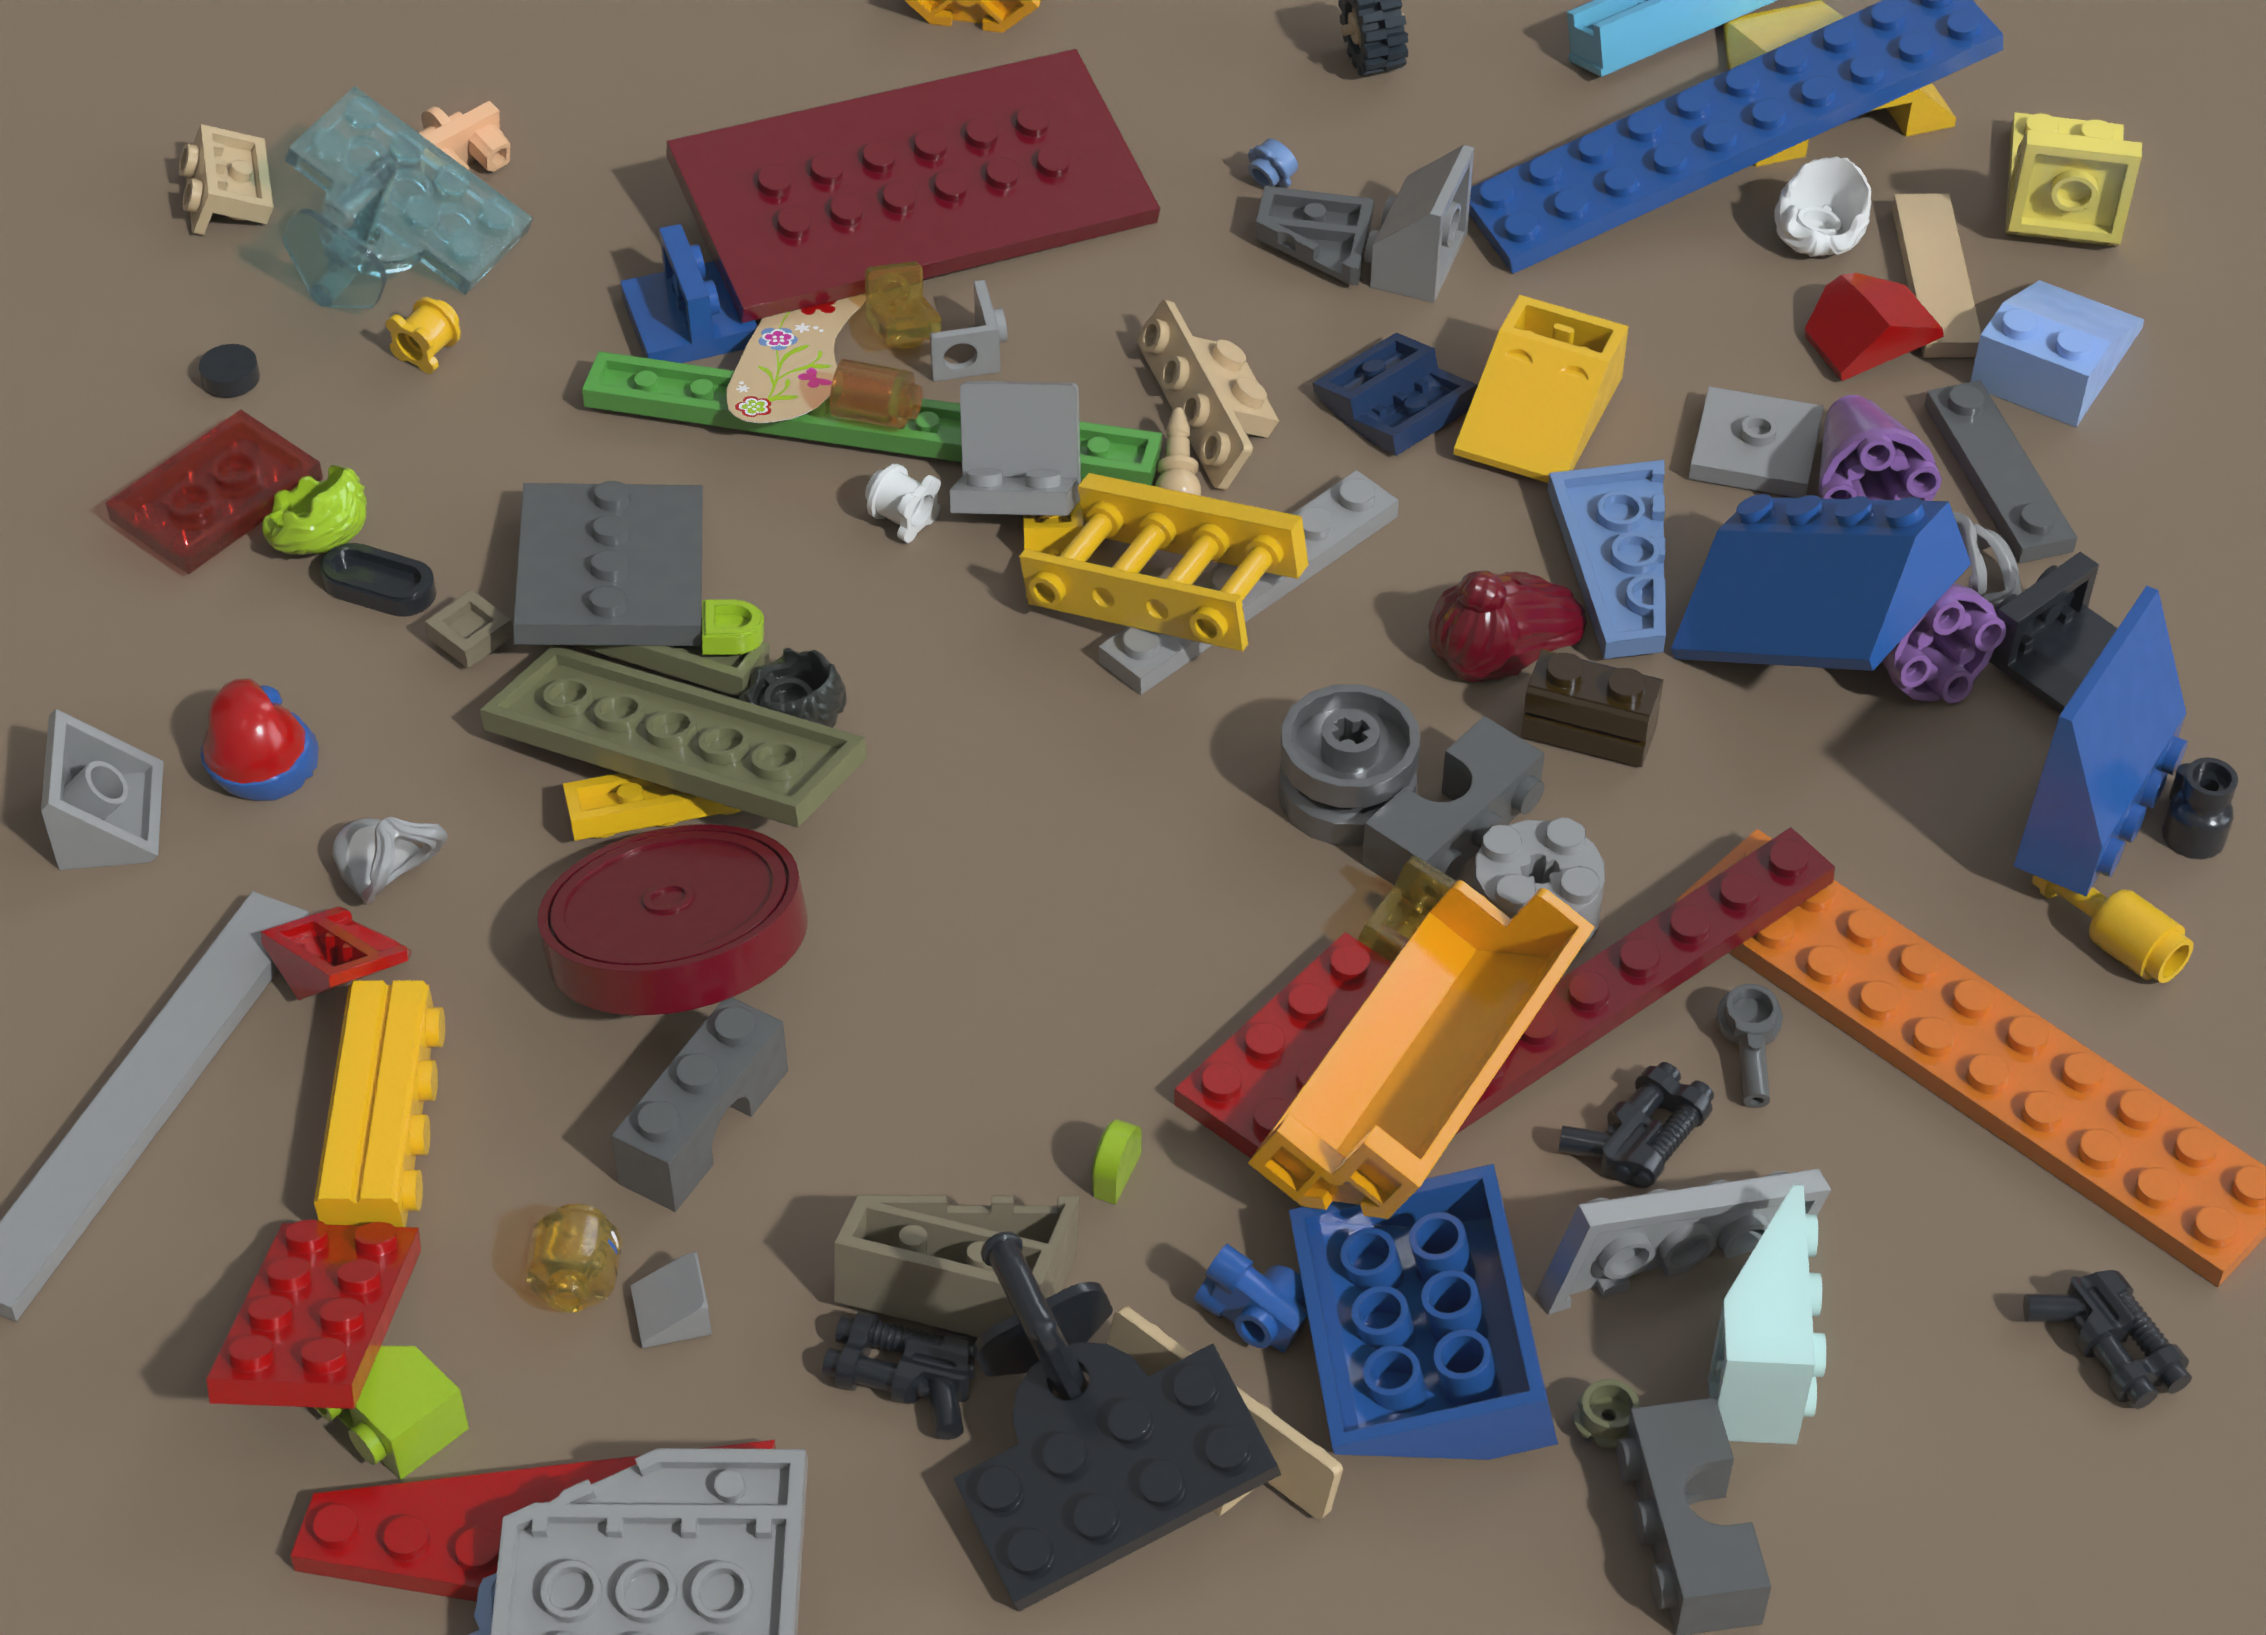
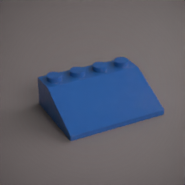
M1767 494L1754 495L1743 500L1737 506V511L1717 530L1671 651L1675 659L1873 671L1971 565L1949 501H1921L1916 497L1900 500H1870L1865 496L1849 499H1820L1816 495H1807L1800 498H1771Z
M2146 585L2060 714L2013 866L2084 896L2088 895L2100 874L2109 878L2113 875L2124 851L2125 841L2130 843L2134 841L2144 820L2147 807L2151 809L2155 807L2165 786L2168 774L2173 776L2176 773L2188 745L2187 740L2179 738L2186 716V709L2159 590Z
M1494 1164L1425 1179L1421 1186L1389 1219L1364 1216L1360 1205L1332 1201L1327 1210L1308 1207L1289 1210L1330 1438L1335 1455L1490 1460L1558 1444Z

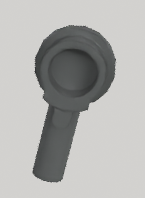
M1742 984L1725 994L1719 1002L1716 1022L1719 1031L1725 1038L1739 1046L1743 1103L1750 1108H1761L1770 1102L1765 1045L1774 1041L1780 1033L1783 1014L1776 996L1769 989L1757 984Z

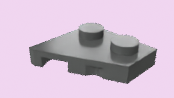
M1265 186L1256 219L1255 239L1350 285H1358L1366 243L1373 219L1374 199Z

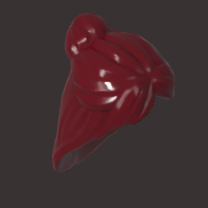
M1473 571L1462 577L1458 584L1448 587L1439 597L1428 625L1430 648L1437 657L1446 664H1449L1451 670L1458 678L1467 681L1483 682L1486 680L1502 679L1505 676L1518 675L1521 670L1538 660L1542 649L1553 651L1575 645L1584 635L1587 624L1584 615L1585 609L1574 598L1569 588L1552 584L1537 575L1519 571L1495 574L1490 571Z

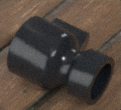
M2206 757L2178 766L2169 794L2171 801L2162 827L2163 839L2168 847L2177 854L2190 859L2202 860L2212 858L2223 850L2234 819L2231 801L2238 784L2237 773L2228 763L2220 759Z

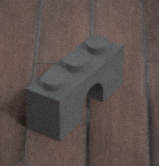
M1483 716L1445 750L1441 793L1453 801H1430L1404 787L1365 822L1362 865L1415 900L1423 903L1440 886L1446 888L1458 878L1465 863L1480 850L1483 836L1492 826L1508 825L1519 813L1525 815L1533 810L1544 791V783L1541 781L1544 752L1486 716Z
M733 997L720 1002L611 1135L619 1185L674 1212L679 1209L714 1165L712 1154L713 1139L716 1129L728 1108L732 1107L752 1117L788 1072L782 1020Z
M1716 1397L1631 1408L1626 1434L1627 1438L1617 1440V1462L1623 1482H1634L1638 1501H1635L1633 1505V1517L1639 1543L1641 1545L1651 1544L1656 1564L1651 1566L1650 1577L1657 1608L1659 1610H1669L1675 1635H1690L1762 1625L1771 1591V1583L1753 1522L1718 1525L1702 1519L1690 1508V1505L1696 1502L1726 1498L1734 1457Z

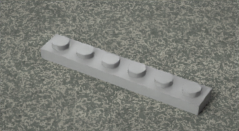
M1356 470L1294 512V515L1302 516L1309 565L1298 579L1265 572L1242 602L1245 623L1398 517L1399 500ZM1219 563L1197 578L1192 585L1220 591L1238 566ZM1127 626L1098 646L1099 664L1139 695H1142L1213 645Z

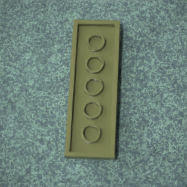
M552 645L480 709L483 729L485 731L797 828L867 759L865 737L556 645Z

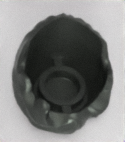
M791 648L783 649V655L779 659L767 665L757 666L754 669V672L751 674L750 688L742 692L738 700L828 727H834L838 714L844 711L847 696L845 685L835 665L831 664L822 653L814 649L796 652Z

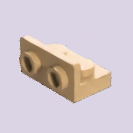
M200 124L193 145L188 143L184 145L179 162V175L186 177L187 183L183 195V210L190 212L192 233L204 235L213 213L225 215L234 220H248L267 225L274 207L265 139Z

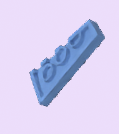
M1664 460L1549 473L1547 490L1604 659L1664 652L1666 638Z

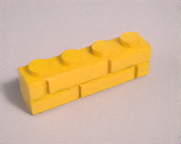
M353 980L351 985L348 986L314 1198L318 1220L325 1224L362 1226L371 1222H386L394 1227H406L408 1211H420L423 1196L422 1174L420 1170H414L416 1155H428L430 1148V1120L428 1114H422L424 1101H435L438 1090L437 1063L435 1060H430L431 1048L443 1047L445 1040L443 1007H433L430 987L423 980H393L391 985H387L383 980Z

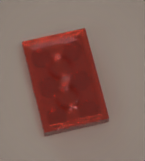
M240 409L108 500L105 504L109 519L189 575L261 524L265 516L272 513L274 496L278 491L293 490L298 486L299 480L302 477L311 476L314 480L321 481L323 475L318 460Z

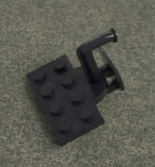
M1008 1231L994 1234L987 1239L982 1246L981 1257L987 1266L993 1268L1015 1315L985 1331L975 1341L972 1351L984 1374L988 1377L1027 1373L1016 1391L1012 1414L1018 1444L954 1477V1480L1014 1605L1020 1612L1282 1474L1213 1343L1148 1376L1131 1355L1109 1344L1088 1342L1113 1312L1112 1305L1102 1285L1097 1282H1083L1070 1286L1045 1299L1022 1253V1239L1016 1233ZM1083 1372H1085V1373H1087V1374L1089 1375V1377H1090V1379H1089V1384H1088V1382H1087V1380H1086V1378H1085ZM1053 1387H1054L1055 1391L1057 1392V1394H1058V1396H1059L1060 1399H1058L1057 1397L1053 1396V1394H1052Z

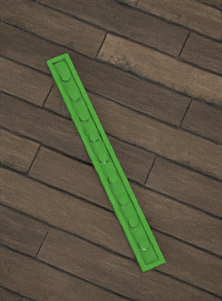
M598 351L582 388L584 407L962 462L959 403L835 386L829 397L822 404L804 415L778 422H746L735 417L728 409L726 389L734 374L732 370ZM1079 421L1081 480L1088 473L1152 486L1162 452V433Z

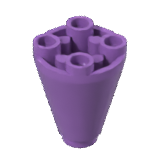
M1847 395L1836 400L1831 405L1824 424L1818 488L1821 499H1849L1865 496L1870 500H1900L1908 497H1916L1921 501L1933 500L1941 486L1942 478L1928 446L1878 405L1862 396Z
M1953 583L1884 658L1882 664L1893 684L1914 700L1933 702L1943 699L1945 702L1952 704L1960 702L1971 692L1975 678L1988 664L1994 649L2003 641L2006 635V626L1997 617L1995 609L1990 602L1973 589Z

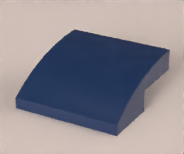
M1397 332L1312 383L1317 397L1340 420L1369 442L1395 456L1467 413L1478 387L1477 384L1439 369L1435 348Z

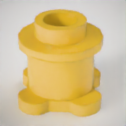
M422 297L417 300L413 305V313L405 320L402 316L393 314L385 323L391 333L392 342L389 347L393 355L402 362L408 361L418 366L421 371L427 374H432L439 367V363L434 355L444 346H454L461 338L459 317L455 310L445 301L429 297Z

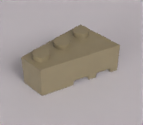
M857 1195L834 1242V1302L979 1338L989 1328L1015 1315L993 1268L987 1266L982 1261L981 1249L983 1244L994 1234L1008 1231L1016 1233L1022 1239V1253L1046 1299L1062 1291L1077 1255L1080 1196H1058L1057 1206L1013 1205V1196L991 1195V1205H947V1195Z

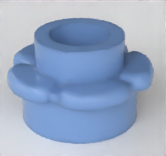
M1268 138L1260 146L1256 145L1248 151V159L1250 161L1248 171L1260 186L1274 187L1277 185L1281 188H1288L1292 182L1289 178L1298 170V162L1285 145L1275 139Z

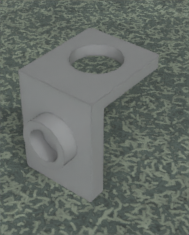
M985 280L973 281L976 327L930 334L931 374L933 381L1001 372L1000 342H1007L1006 320L1002 308L993 309ZM965 343L972 345L976 349L973 357L964 363L953 364L944 359L945 352L956 344Z

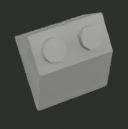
M1462 145L1407 175L1397 197L1391 195L1388 197L1382 214V227L1380 231H1371L1364 253V262L1371 264V288L1432 303L1435 302L1467 235L1474 147Z

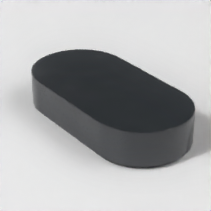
M347 543L328 551L320 562V573L324 589L329 595L339 600L393 616L406 617L425 611L436 598V586L432 570L425 563L364 544Z

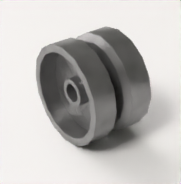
M1334 684L1311 691L1293 704L1281 724V762L1279 770V804L1290 823L1310 838L1333 845H1363L1364 826L1369 818L1404 787L1416 793L1420 733L1419 724L1408 706L1386 691L1362 684Z

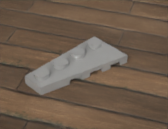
M1819 1169L1792 1173L1777 1171L1765 1177L1732 1182L1717 1180L1705 1186L1671 1191L1668 1189H1657L1645 1195L1611 1200L1608 1198H1596L1584 1204H1578L1537 1290V1295L1547 1315L1571 1308L1572 1299L1569 1295L1597 1287L1603 1298L1629 1290L1630 1280L1628 1277L1661 1267L1666 1277L1692 1270L1694 1265L1704 1260L1713 1250L1721 1248L1727 1259L1753 1251L1793 1185H1804L1805 1213L1816 1215L1820 1212L1831 1188Z

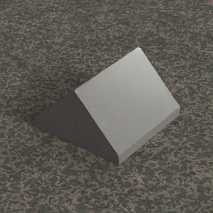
M55 709L48 719L41 813L59 870L151 863L158 856L164 761Z

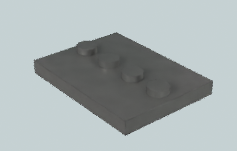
M607 481L601 484L523 483L513 623L514 644L701 646L703 485L624 484L618 481Z

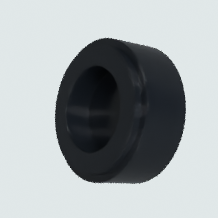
M224 344L207 351L199 362L202 384L206 391L214 396L233 398L244 395L251 391L260 379V371L255 353L250 348L240 344Z

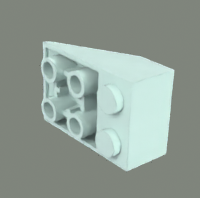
M1793 1185L1723 1300L1708 1376V1397H1716L1729 1441L1797 1444L1803 1416L1814 1417L1817 1403L1816 1377H1824L1826 1368V1337L1824 1333H1813L1812 1316H1820L1822 1277L1820 1273H1809L1808 1257H1815L1818 1247V1218L1816 1214L1805 1213L1804 1185Z

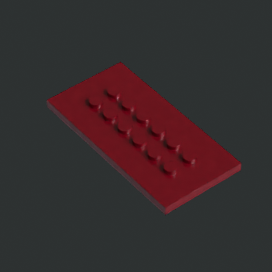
M1077 49L667 141L666 157L742 323L1158 222L1160 207Z

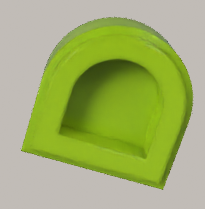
M702 600V655L744 654L755 650L761 645L764 639V615L758 607L742 600Z
M1115 1119L1105 1128L1098 1143L1092 1165V1192H1094V1198L1117 1204L1142 1154V1130L1140 1126Z

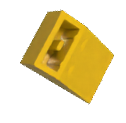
M1519 294L1499 329L1454 446L1453 455L1546 483L1549 480V473L1573 470L1622 379L1629 326Z

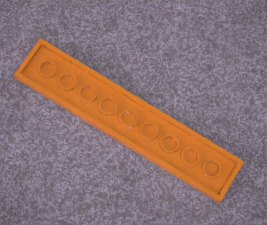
M1756 829L1678 897L1676 902L1772 840V838ZM1833 880L1832 884L1729 952V954L2216 1287H2219L2266 1237L2265 1165L1837 881Z

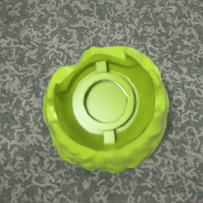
M331 465L328 468V479L325 481H316L311 476L302 477L299 480L298 486L293 490L278 491L275 494L272 513L265 516L262 525L266 541L278 551L299 555L324 553L337 546L349 543L360 532L366 519L367 500L364 494L365 486L360 484V477L356 475L354 470L338 465Z

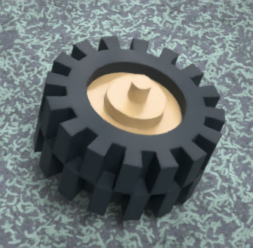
M1338 0V6L1342 11V15H1339L1342 25L1343 40L1348 44L1347 54L1349 58L1352 57V64L1354 68H1357L1358 75L1366 76L1403 68L1407 63L1406 57H1408L1409 50L1405 44L1408 43V33L1404 30V25H1407L1404 13L1401 12L1402 1Z

